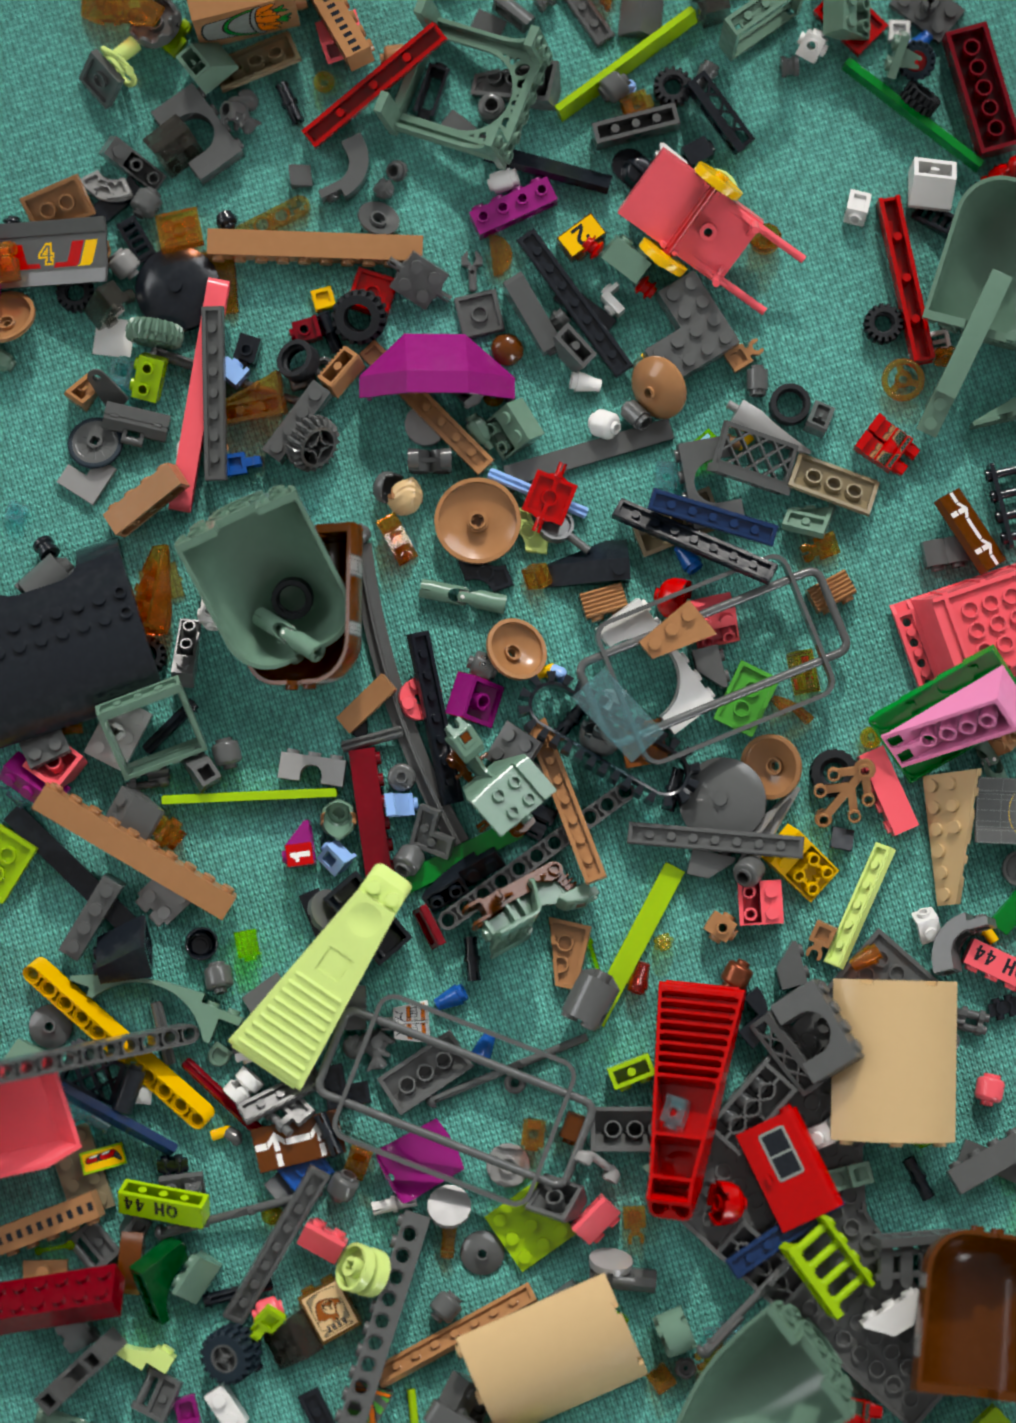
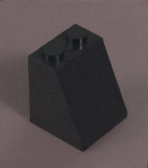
M140 915L97 937V947H93V955L96 960L93 963L94 976H98L100 984L153 977V944L145 915Z

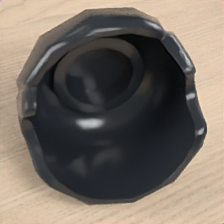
M195 928L188 933L185 939L186 953L194 960L203 961L210 959L218 948V937L208 928Z

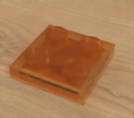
M197 206L155 215L162 254L205 246Z

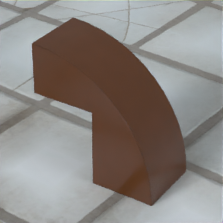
M122 1232L118 1268L125 1277L123 1294L140 1295L129 1267L144 1256L146 1247L144 1233Z

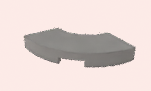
M97 170L81 178L85 190L91 196L101 201L122 202L134 197L125 177L108 179Z

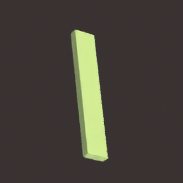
M875 843L823 962L844 970L896 850L892 847Z

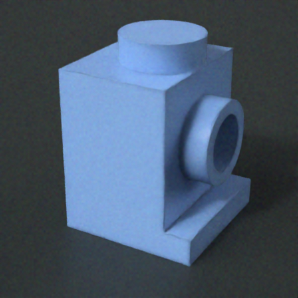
M228 356L225 357L226 382L237 390L251 375L250 369L248 367L242 369L244 366L236 358L230 359Z
M329 840L320 848L322 852L317 859L335 877L347 870L357 855L355 853L351 854L339 841L334 840L331 842Z

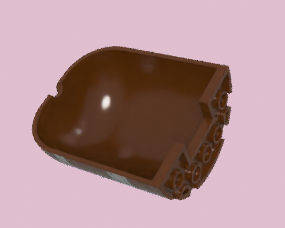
M339 522L315 525L346 587V624L344 633L337 641L325 648V654L318 662H312L304 657V660L294 665L290 663L277 669H257L248 666L251 673L258 680L270 685L285 686V690L290 691L298 690V686H303L305 690H315L316 686L329 684L342 678L356 663L361 649L363 528L358 523Z
M971 1225V1230H955L940 1236L927 1249L920 1270L910 1390L953 1396L962 1395L1016 1403L1015 1235L1004 1234V1229L991 1228V1232H985L984 1227Z

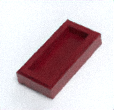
M427 904L412 911L432 950L446 943Z

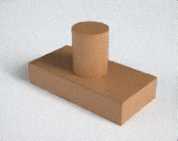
M68 1259L23 1260V1278L68 1271Z

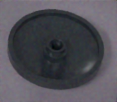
M169 247L152 255L143 264L138 273L135 284L138 306L145 317L173 322L181 326L184 332L194 330L200 326L201 307H203L208 277L220 279L219 274L212 262L197 250L188 247Z

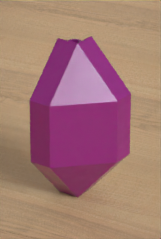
M404 334L359 376V398H367V401H372V397L403 393H468L504 398V402H511L515 400V377L466 334Z

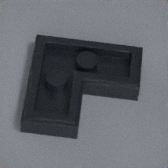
M342 1063L330 1065L324 1080V1088L342 1096L346 1087ZM368 1080L352 1083L347 1098L360 1104L372 1102ZM326 1100L328 1111L337 1109L339 1104Z

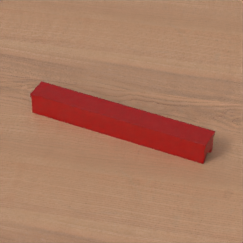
M432 21L301 131L314 148L317 149L379 97L381 90L386 92L448 40L436 23Z
M900 194L885 199L882 197L878 199L876 208L898 308L904 321L902 325L911 367L931 364L935 359V353L928 321L922 317L925 307Z

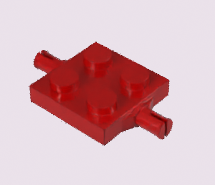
M559 462L555 473H546L537 469L521 510L531 513L536 518L531 529L532 531L540 533L544 521L562 526L578 485L568 482L563 477L568 466L567 464Z

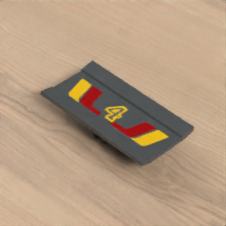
M105 216L0 224L1 289L107 282L108 246Z

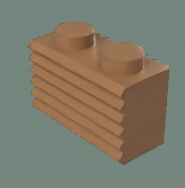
M342 346L343 349H340V352H337L334 359H331L329 365H326V368H323V371L317 375L322 386L336 398L341 396L366 367L360 356L347 346Z
M845 569L826 579L836 604L841 602L844 605L854 599L852 595L857 591ZM819 584L805 590V594L816 614L822 612L825 615L830 612Z
M621 582L579 594L586 621L591 620L592 623L604 620L605 615L612 614L613 616L628 604Z

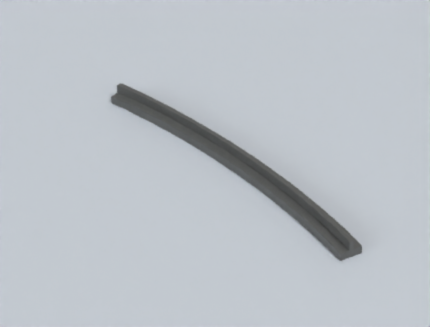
M372 543L363 544L362 620L377 677L380 674H384L397 688V691L385 701L393 727L402 726L404 737L398 738L408 765L415 771L416 784L426 805L442 810L438 829L444 834L455 837L454 847L469 838L451 804L441 805L435 771L415 721L406 717L401 711L398 693L402 683L384 619Z

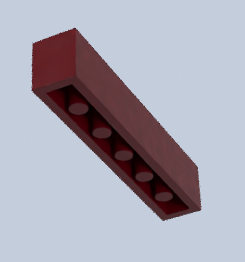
M375 747L350 750L348 752L366 877L376 864H383L396 872L393 860L390 857V851H394L393 841L387 835V829H391L390 819L387 816L385 817V797L381 792V786H385L384 776L378 770V765L382 764L380 752H376Z

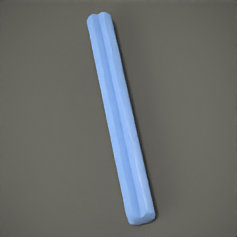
M491 468L487 475L488 479L527 495L531 486L530 483L494 468ZM572 501L567 512L585 518L588 508Z

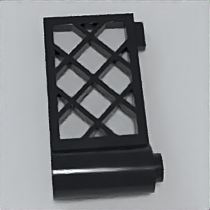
M77 1038V1041L72 1040L71 1045L80 1044L88 1041L82 1038ZM87 1049L83 1053L85 1058L88 1055ZM118 1059L108 1061L110 1062L108 1064L103 1062L102 1067L96 1070L93 1065H89L90 1073L82 1076L80 1068H74L78 1078L74 1081L67 1079L69 1070L61 1072L59 1077L61 1083L65 1082L124 1114L133 1113L146 1075L143 1065L136 1062H131L129 1065ZM117 1065L120 1067L118 1075L112 1078L109 1067ZM104 1070L108 1081L100 1084L96 1073ZM92 1076L95 1087L89 1090L84 1080ZM108 1084L112 1090L110 1099L104 1096L102 1090Z

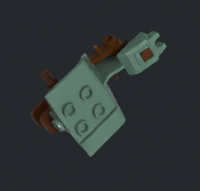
M458 716L454 720V723L458 726L457 729L452 728L450 724L444 729L447 733L445 740L453 749L448 754L446 762L452 769L456 768L459 772L455 776L457 780L463 777L468 782L463 787L467 801L484 818L483 821L476 825V828H480L479 831L482 833L491 826L500 837L509 831L514 838H520L535 823L531 813L555 793L557 789L525 754L494 761L486 768L482 760L488 756V753L485 752L480 757L478 755L485 749L483 741L472 725Z
M552 861L503 888H498L489 896L469 903L462 909L461 913L465 916L478 910L482 915V918L472 924L471 929L476 931L482 928L481 934L486 942H490L489 949L492 960L530 938L533 931V922L538 918L542 906L555 905L556 908L563 911L584 908L587 904L596 900L600 892L596 886L590 888L585 882L579 886H576V881L571 884L573 878L571 877L567 880L569 874H564L562 865Z

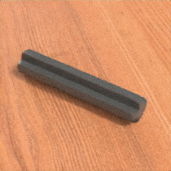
M402 726L388 728L342 741L341 747L343 752L346 753L350 750L362 749L404 737V730Z
M152 1002L151 1009L156 1028L168 1026L162 1002ZM167 1033L164 1035V1042L167 1041ZM173 1048L161 1050L166 1065L176 1063Z

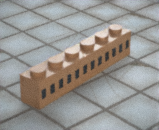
M310 0L351 72L375 61L372 54L375 48L370 39H365L366 33L362 25L356 24L358 22L353 10H348L350 6L347 0Z
M97 1189L0 1226V1255L6 1254L7 1257L19 1253V1248L26 1246L27 1249L40 1245L39 1240L46 1238L47 1241L59 1238V1233L65 1230L69 1234L79 1230V1225L86 1222L88 1226L100 1222L99 1217L106 1213Z

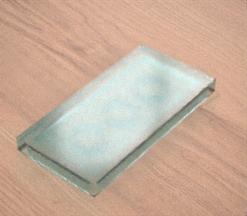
M605 668L597 673L572 697L578 706L631 763L664 733Z

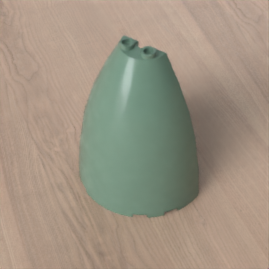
M777 1300L747 1322L715 1354L693 1386L676 1423H845L855 1416L856 1401L851 1399L850 1393L854 1390L849 1377L843 1375L841 1371L842 1362L822 1331L809 1317L804 1319L797 1307L790 1303L784 1305L781 1300Z

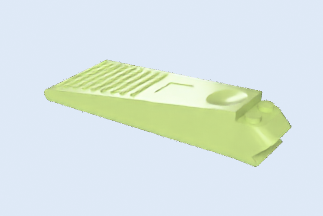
M376 864L356 892L229 1038L227 1042L232 1044V1048L292 1089L296 1088L301 1091L392 920L411 892L412 886L410 882L383 864Z

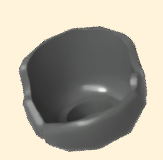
M391 471L379 474L373 483V495L377 501L387 503V495L391 494V488L397 482L402 481L403 477Z

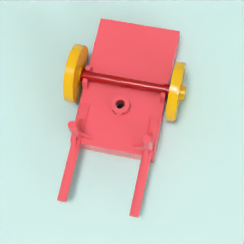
M665 147L660 150L618 209L619 215L657 241L655 242L645 237L640 242L639 247L659 267L682 277L687 268L676 257L678 256L710 279L714 287L721 285L761 315L765 313L767 308L724 278L753 237L758 233L762 234L800 263L806 258L803 253L765 227L761 217L738 201L743 193L729 180L726 174L720 170L717 171L702 161L693 169ZM710 228L712 233L705 234L704 230Z

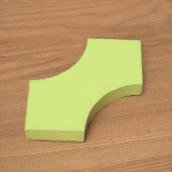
M519 507L521 515L519 535L524 540L525 552L547 555L548 541L544 540L536 531L531 530L534 525L531 513L521 510L522 507Z

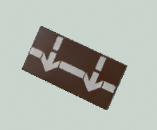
M960 488L934 502L981 575L1006 560Z
M336 1109L326 1111L331 1125ZM320 1113L315 1114L314 1116L319 1115V1117H320V1119H321V1121H322V1123H323L324 1121H323V1118H322L321 1114H320ZM314 1116L299 1128L292 1122L289 1127L293 1130V1133L289 1137L284 1133H279L275 1129L274 1124L250 1130L260 1174L331 1157L325 1141L320 1138L321 1132L313 1118ZM338 1119V1127L341 1130L340 1122ZM337 1137L344 1153H346L344 1141ZM334 1147V1150H335V1152H336V1155H339L338 1152H337V1150H336V1147Z

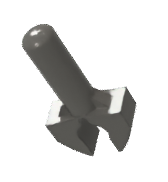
M468 251L461 258V267H466L468 270L470 292L477 291V268L483 266L482 257L477 251H475L476 260L473 262V265L468 261Z

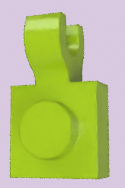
M184 18L175 38L160 48L176 59L175 56L188 44L185 36L193 28L191 23Z
M268 1303L254 1318V1324L250 1328L253 1333H251L250 1337L258 1341L266 1331L273 1334L286 1320V1314Z

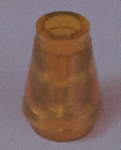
M873 943L871 945L867 944L849 961L854 970L857 971L880 963L879 960L883 956L876 944Z

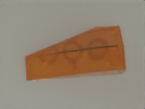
M81 0V16L98 25H104L105 23L121 25V23H127L133 26L155 27L166 9L153 0Z
M164 544L152 546L142 569L144 576L139 584L136 583L134 588L137 591L135 599L146 634L152 636L168 635L171 626L169 545Z

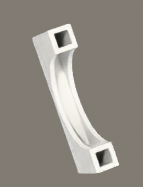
M635 598L609 619L648 603L644 599L641 601L639 598ZM650 607L608 624L601 632V639L607 647H611L620 641L652 631L661 621L658 617L653 618L649 612L651 610ZM678 650L668 653L676 669L677 685L671 703L659 715L662 721L714 700L713 698L715 697L713 691L708 686L705 688L700 682L703 678L696 669L692 671L688 663L690 661L683 652L679 653ZM697 717L672 726L668 730L675 735Z

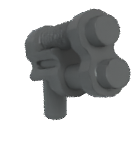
M166 765L159 771L145 773L142 776L148 775V781L137 783V778H132L130 782H126V787L137 790L159 786L161 788L167 787L170 783V770L166 768Z
M968 1006L957 1008V1030L970 1032L976 1036L986 1035L987 1027L983 1026V1023L989 1022L990 1014H986L984 1010H979V1012L970 1010ZM966 1018L977 1020L976 1025L965 1023Z

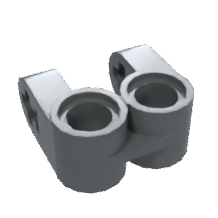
M408 448L409 473H452V449L440 448L429 451L419 448Z

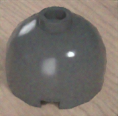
M590 717V720L587 722L585 720L582 721L578 737L581 746L600 757L610 756L618 750V748L605 744L594 717ZM604 718L610 736L613 739L622 738L624 734L622 728L619 726L617 729L613 726L614 722Z

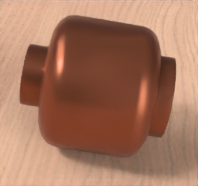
M740 958L738 961L730 960L721 974L722 984L724 986L740 987V989L745 990L753 976L752 970L749 969L750 964Z

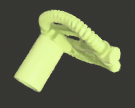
M129 36L113 50L106 46H101L100 50L103 56L125 79L123 84L127 87L136 86L137 77L134 74L133 67L127 61L141 50L138 42L132 36Z

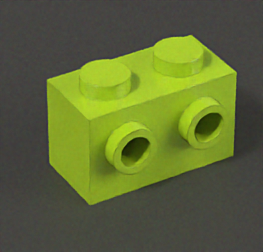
M146 352L136 357L133 367L136 370L135 378L132 377L129 390H132L131 397L152 403H157L161 400L169 358Z
M647 1052L606 1068L614 1089H619L620 1092L632 1088V1083L640 1081L643 1084L652 1080V1076L655 1073Z

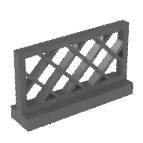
M724 420L713 462H708L706 471L776 495L789 496L791 488L788 486L799 445ZM729 427L734 428L738 436L732 441L727 436ZM749 434L753 436L756 442L750 447L747 446L744 439ZM740 441L744 451L736 455L732 445ZM770 441L773 450L766 454L762 444ZM758 447L762 457L754 461L750 451ZM784 447L791 448L789 457L784 460L780 450ZM728 448L732 458L727 461L720 460L723 450ZM776 453L780 463L772 467L768 457ZM746 454L750 464L743 468L738 458ZM764 460L768 470L761 474L756 465ZM780 467L784 471L782 481L778 480L774 473Z

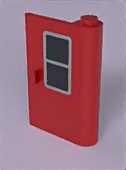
M791 1104L778 1109L780 1114L736 1135L783 1233L844 1204L797 1106L792 1107Z

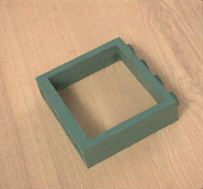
M750 0L724 19L718 43L719 47L731 62L800 13L803 0ZM791 7L794 13L789 16L786 11ZM739 24L740 28L736 30L735 26Z
M178 675L95 706L97 718L125 781L135 777L139 778L148 772L159 771L166 765L177 764L185 758L198 756V753L207 750L204 736ZM178 694L196 738L127 764L108 720Z

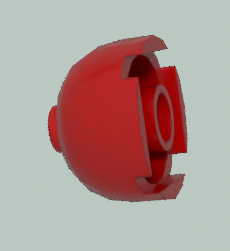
M674 577L667 579L660 588H656L654 600L690 587L692 583L684 578ZM692 591L657 604L658 611L665 618L669 617L687 601V598L691 599Z
M715 1181L716 1183L710 1185L707 1196V1206H711L712 1213H708L709 1218L715 1226L734 1224L739 1221L744 1210H746L747 1199L736 1184L729 1181Z

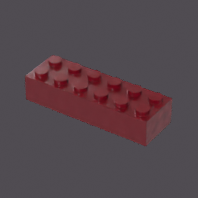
M987 21L945 32L941 42L975 154L982 159L1015 151L1016 117Z
M115 1263L0 1282V1335L120 1317L125 1277Z

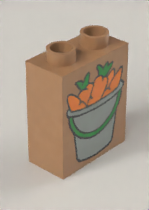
M187 0L191 20L199 43L219 42L220 45L301 26L297 11L308 8L307 0Z

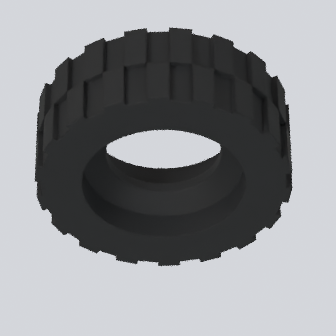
M826 750L816 756L813 763H811L809 771L810 781L814 786L818 783L824 785L831 784L825 780L823 775L827 764L835 762L844 768L854 766L856 761L850 754L845 753L844 750ZM844 776L840 783L848 782L853 776ZM818 788V789H817V790L819 791V793H823V792H824V789H823V788ZM839 792L826 794V797H836Z

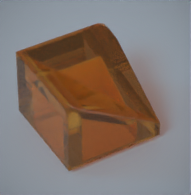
M547 563L530 564L521 570L528 590L543 589L553 582Z
M664 1362L646 1375L658 1395H661L677 1383Z

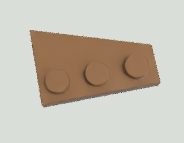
M688 600L642 638L638 644L651 659H654L717 633L690 600Z
M549 917L555 986L572 989L583 968L592 927Z

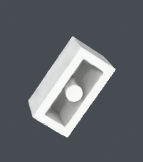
M224 1382L204 1396V1399L220 1423L248 1422L249 1415L228 1385H224Z

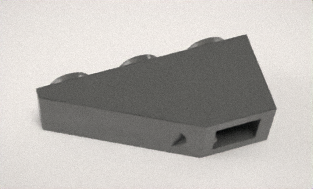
M110 136L98 152L99 155L114 167L130 176L145 188L152 187L157 191L167 177L117 136Z
M180 618L171 667V677L178 675L182 686L187 688H194L198 666L202 624L196 619Z

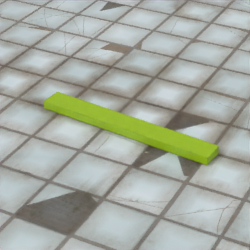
M691 6L686 8L556 104L555 109L558 118L564 122L600 95L598 92L599 81L612 71H617L620 74H629L698 23L695 10Z
M315 788L163 795L161 799L162 804L337 797L338 789Z
M665 862L607 972V974L613 976L620 991L601 1025L603 1027L685 873L683 870Z

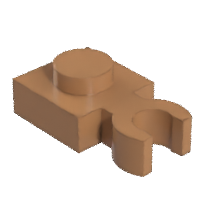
M757 338L751 340L748 347L745 348L741 343L723 355L734 374L753 363L751 356H760L763 353V348L757 351L753 349V345L758 342Z
M818 919L809 937V940L814 942V944L808 947L806 956H809L810 951L816 950L818 952L816 960L819 961L823 956L822 947L829 949L838 928Z

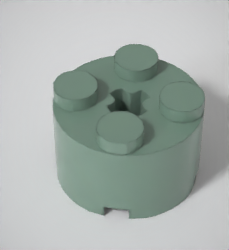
M681 1305L652 1318L668 1358L676 1357L697 1348L696 1341Z

